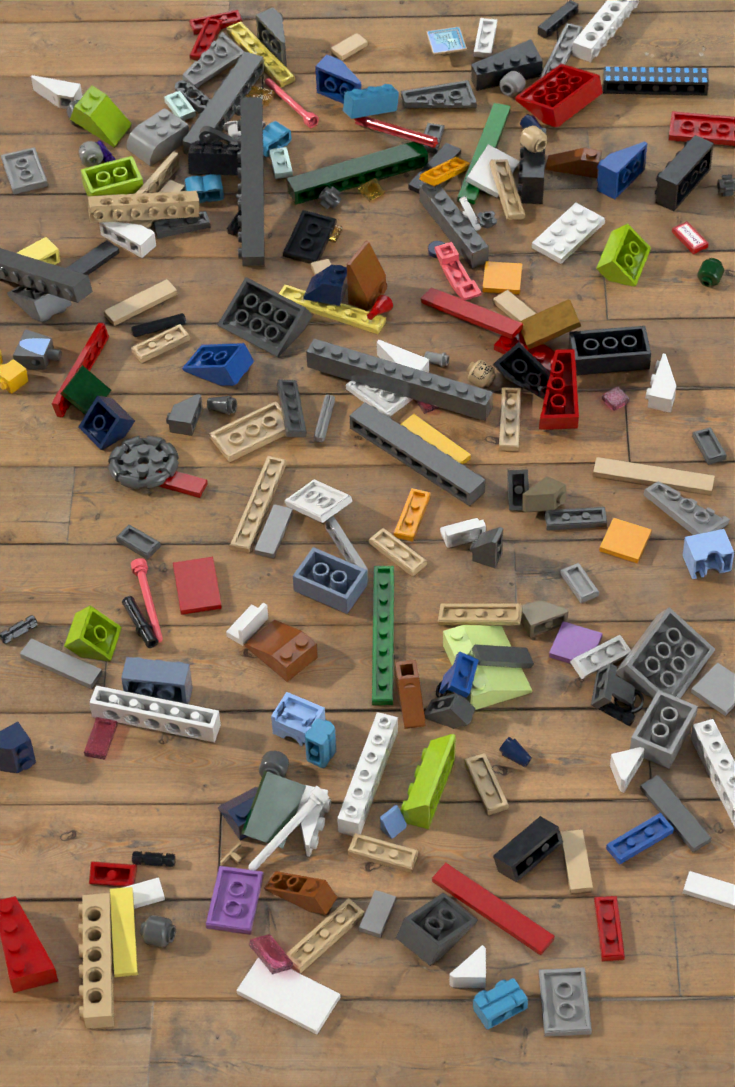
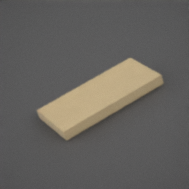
M276 401L209 433L210 439L228 462H232L286 435L282 410Z

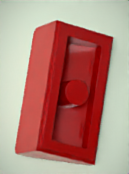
M91 861L89 884L122 887L133 885L135 883L137 865Z

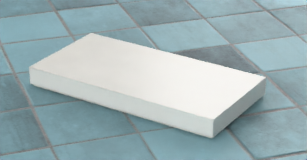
M261 954L237 989L238 995L316 1035L340 999L339 993Z

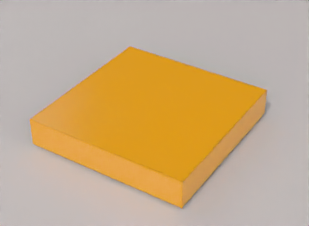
M485 261L483 292L503 293L508 290L512 294L520 295L522 263Z
M613 518L599 551L638 564L652 530Z

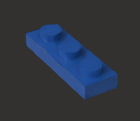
M659 813L606 844V849L620 865L673 834L674 828Z

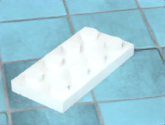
M575 203L532 242V248L562 264L605 224V218Z

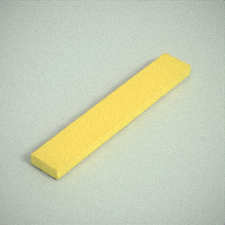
M242 22L227 27V33L246 52L263 56L264 71L280 88L295 82V76Z
M284 285L279 292L280 295L306 307L311 313L375 334H379L386 323V317L377 315L372 320H369L367 318L368 311L343 303L337 306L304 300L306 291L289 285Z

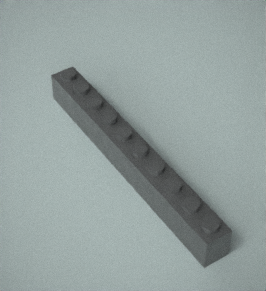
M262 97L241 98V105H237V115L241 116V120H237V129L241 131V136H237L238 147H241V152H238V163H241V167L238 168V179H241V183H238V194H241V199H238V210H241L242 215H238V227L242 226V232H238V243H242V248H238V258L242 259L243 266L265 265Z
M313 339L306 351L308 368L486 421L493 408V392L318 339Z

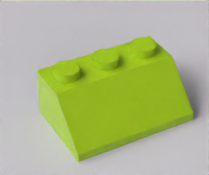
M627 223L611 232L596 269L608 281L634 287L637 285L651 247Z

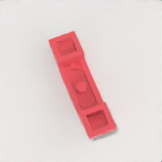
M449 242L436 246L435 252L439 263L457 295L463 300L481 296L482 293L474 280L471 281L459 260V253L453 243Z

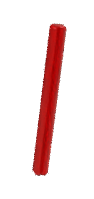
M367 116L354 118L356 125L435 148L439 143L436 137Z

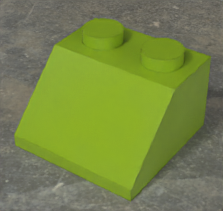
M90 605L75 613L64 647L79 657L109 662L112 659L122 627Z

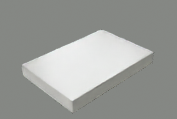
M488 145L469 173L466 182L498 198L499 193L489 165L490 161L494 159H508L512 174L519 161Z
M350 381L346 384V389L389 417L413 400L355 381Z
M315 479L285 500L287 507L321 523L352 502L350 495Z

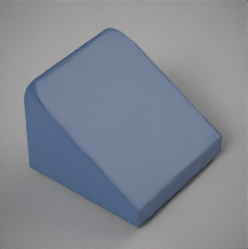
M397 805L380 817V829L391 839L407 827Z

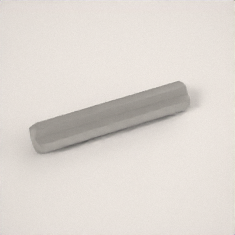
M327 394L324 398L314 434L316 442L322 443L325 440L335 404V397L333 395Z

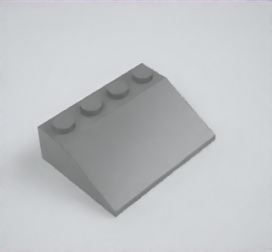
M669 607L655 617L618 667L616 674L652 699L658 690L680 699L715 651V648Z

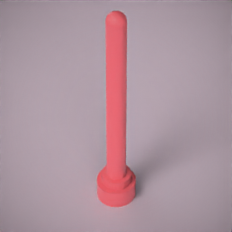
M270 78L265 80L267 86L303 117L305 125L313 128L318 124V116L313 112H307Z
M138 558L131 562V569L138 576L152 631L158 639V643H160L163 637L146 577L148 565L145 559Z

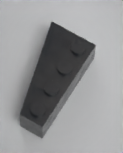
M532 39L471 64V81L476 91L500 86L501 79L511 71L519 72L525 80L538 78L542 73L543 60Z

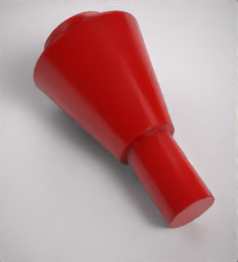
M386 295L378 296L372 310L367 314V318L372 320L377 315L391 311L393 308L392 300Z

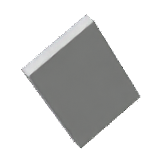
M35 147L1 155L13 195L48 187L47 179Z
M585 968L539 970L544 1037L591 1034L592 1028Z

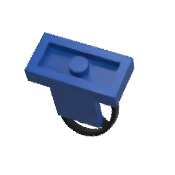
M459 651L454 664L444 674L442 681L438 684L435 692L436 697H444L454 692L467 698L471 692L479 660Z

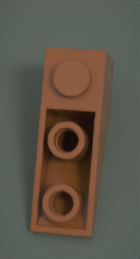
M416 660L395 662V678L404 729L425 727Z
M278 871L274 872L264 887L266 891L309 912L324 915L328 913L337 899L336 894L326 880Z

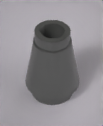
M232 396L208 398L207 408L230 415L236 412L237 400L232 398Z

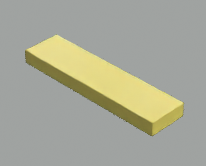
M133 887L110 889L114 976L138 975Z

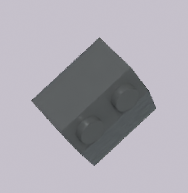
M270 8L256 14L257 38L287 68L283 28L284 19L280 12L278 13L274 8Z
M23 285L7 293L32 319L41 322L50 320L51 316L66 311V308L72 305L70 300Z
M443 892L405 917L396 935V939L431 966L441 959L476 924L478 919Z

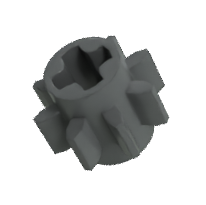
M732 174L722 175V179L717 181L718 192L723 193V197L734 195L735 178H732Z
M333 186L331 189L326 187L319 195L321 199L320 204L326 209L329 207L334 209L341 201L339 197L341 193Z

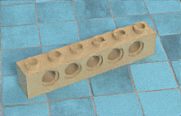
M197 191L88 196V213L90 223L199 217V198Z
M110 893L82 895V904L78 905L79 918H83V924H79V937L83 938V944H79V957L83 958V964L79 965L80 979L83 978V985H79L80 999H83V1006H79L80 1020H84L86 1029L114 1027L113 941ZM99 918L97 921H91L92 919ZM95 938H99L98 941H91ZM93 959H100L99 961L92 962ZM94 979H101L98 982H92ZM94 1000H101L98 1003H92Z

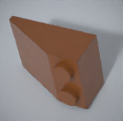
M365 241L347 263L348 304L368 311L372 305L374 306L378 296L384 294L387 289L386 274L369 241Z
M276 620L272 621L244 643L248 650L286 682L318 658L317 643L303 631Z

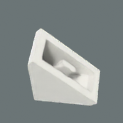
M642 747L611 754L610 767L618 788L623 793L643 762L644 748Z
M483 945L450 973L449 985L452 988L486 987V948Z

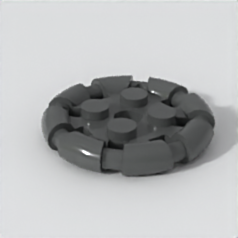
M147 435V438L136 436L123 441L120 447L116 446L109 456L108 469L112 478L116 482L120 481L121 485L132 489L147 487V489L162 485L166 482L167 478L175 474L179 465V456L175 447L171 443H166V440L163 438Z

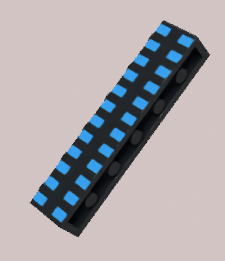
M604 67L603 94L708 95V68Z

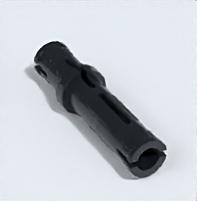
M133 596L125 597L122 600V605L133 621L136 633L142 637L147 648L155 647L158 644V639L152 631V625L146 621Z

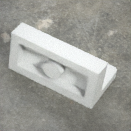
M478 518L441 527L440 532L446 547L450 548L473 542L474 540L477 541L480 533L486 532V525L484 520L479 521Z
M262 603L259 608L251 604L226 631L227 637L244 646V643L268 620L267 604Z

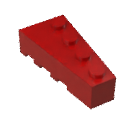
M575 349L555 350L540 415L539 430L578 429L579 408Z
M16 896L1 899L0 936L13 993L59 982L56 969Z

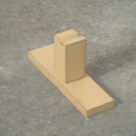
M241 842L220 861L221 866L229 858L237 864L242 861V858L235 853L241 847Z

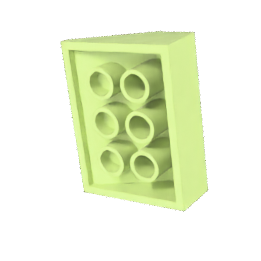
M461 625L443 631V647L452 665L459 651L475 658L472 651L475 644L511 647L502 626ZM477 665L471 692L467 700L477 710L530 694L532 689L522 668Z

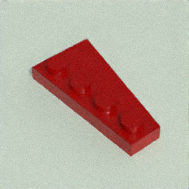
M521 331L513 339L501 335L494 344L495 351L505 354L519 342L549 372L551 371L555 352L544 343L529 350Z

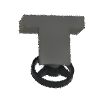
M609 663L597 670L591 706L598 709L611 702L612 696H614V704L618 705L616 702L618 700L622 701L626 706H630L631 710H625L626 713L629 711L635 714L642 709L644 704L642 693L631 684L616 676L617 666ZM638 695L641 698V705L635 709V698Z

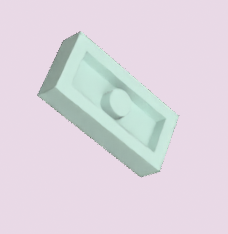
M180 91L164 96L165 103L174 115L184 121L196 116L195 110Z
M287 147L270 149L269 155L275 179L292 177L293 171Z

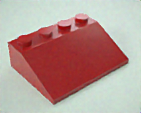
M560 64L516 96L515 101L544 124L557 128L603 93L600 75Z

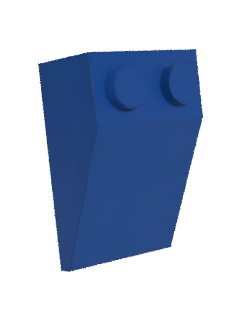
M326 55L315 66L318 94L344 104L345 92L361 89V81L342 60Z
M647 142L611 153L604 160L602 159L597 167V191L615 200L645 170Z
M245 343L206 344L198 348L182 369L184 372L220 386H234L239 382L244 373L249 370L254 360Z

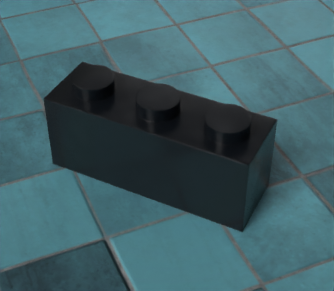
M541 816L538 817L493 855L498 872L514 882H518L563 843L559 826Z

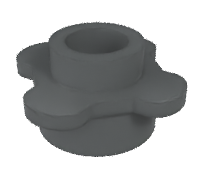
M493 211L480 212L477 215L480 219V225L484 228H491L497 223V219L494 217L495 212Z

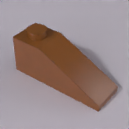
M580 148L549 155L545 170L597 178V167L601 161L602 150Z

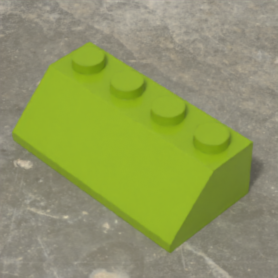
M449 734L430 741L428 748L423 749L421 756L422 764L421 766L417 765L414 777L416 780L414 783H410L408 789L409 798L407 801H403L401 813L406 824L429 830L455 761L456 735Z

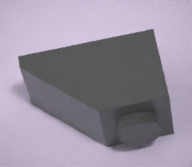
M201 394L194 395L173 405L171 413H168L166 423L169 424L171 433L193 436L203 408Z
M527 467L507 468L509 510H523V494L529 490Z
M498 527L480 533L477 541L474 540L470 548L472 561L496 568L503 554V528Z
M455 693L432 699L424 715L425 719L454 729L467 726L472 721V715L476 708L463 696Z

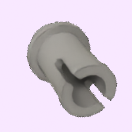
M426 351L424 357L429 359V363L440 365V367L448 366L449 355H446L445 352L440 354Z

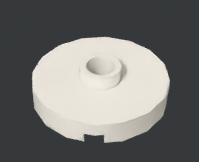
M465 196L460 198L459 200L465 210L462 214L468 221L470 220L476 231L480 230L481 225L480 223L478 224L477 217L470 203L467 202V198Z

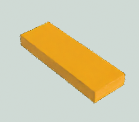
M411 488L394 531L396 538L414 541L431 497L430 492Z

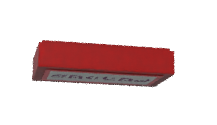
M688 221L672 228V233L692 254L708 248L709 243Z

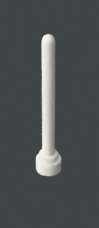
M316 786L311 791L310 800L249 864V870L256 871L316 805L324 804L329 799V796L322 789Z

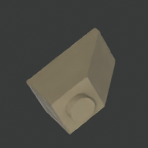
M548 476L523 494V511L555 510L561 504H564L567 499L566 484Z
M540 600L532 603L529 602L522 606L521 623L530 638L561 627L563 621L568 623L567 608Z

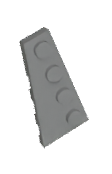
M222 32L217 41H214L210 48L202 53L200 59L195 61L183 74V80L188 81L197 88L235 64L238 58H241L244 51Z
M659 481L644 490L643 495L693 535L720 530L729 525L730 519L726 516L722 518L714 514V510L709 507L707 509L697 505V501L691 498H683L680 496V492Z

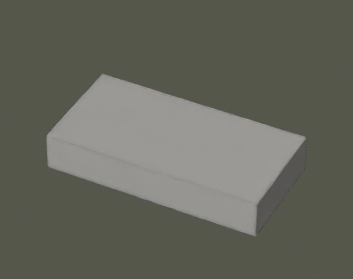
M579 563L561 570V576L580 603L599 596L598 589Z
M375 890L359 926V931L381 938L396 903V896Z

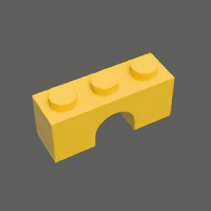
M0 350V388L12 394L28 382L27 371L25 367L14 359L7 364L1 365L3 360Z

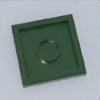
M82 365L60 394L86 415L97 396L107 397L112 390Z

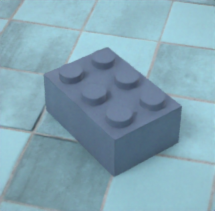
M314 547L293 575V588L295 592L346 614L349 613L368 585L366 569Z
M126 657L121 677L123 691L189 704L193 689L189 664L167 662L159 659L149 660L140 657Z

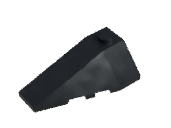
M518 342L499 358L493 366L506 379L544 399L550 372Z

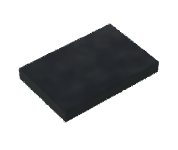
M303 210L283 251V257L308 264L320 261L335 229L337 219Z

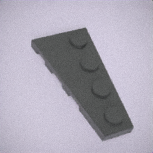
M469 80L401 91V98L405 108H477V102Z

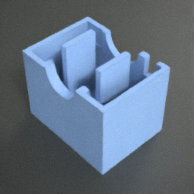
M724 529L685 537L683 558L692 579L697 578L695 572H699L700 576L704 577V575H707L708 569H715L719 573L732 570L734 550Z
M286 692L271 715L273 734L281 738H285V736L292 737L300 746H303L305 734L311 728V723L313 724L316 719L325 720V708Z

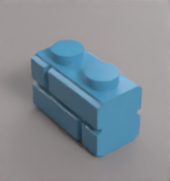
M316 719L311 728L306 732L305 748L308 762L320 768H325L336 753L335 726L330 721Z
M514 978L508 981L505 979L499 981L495 988L488 992L486 990L480 991L473 999V1009L487 1030L526 1010L528 1007L527 996L520 989Z

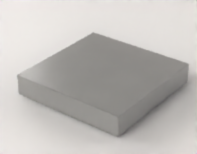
M717 663L692 688L691 693L726 716L735 707V674Z

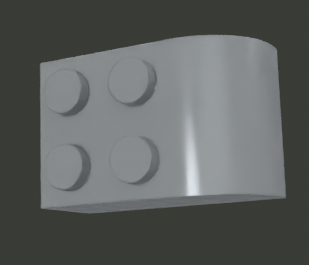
M164 108L133 129L127 140V150L149 166H152L182 146V139L189 132L188 124Z
M658 690L631 737L630 749L642 747L644 748L643 758L670 769L693 726L698 706Z

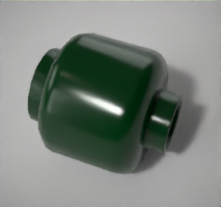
M710 258L702 262L697 277L701 284L706 287L716 286L719 284L725 270L721 261Z

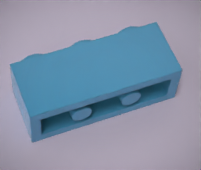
M391 84L347 91L344 96L343 111L351 119L397 111L399 92Z

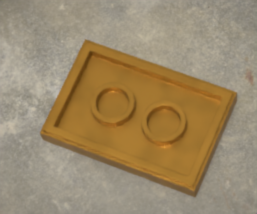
M570 299L519 321L523 323L521 332L529 350L581 327Z

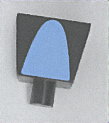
M25 329L13 354V358L26 369L44 370L47 368L50 360L60 361L62 352L61 350L54 349L51 337Z

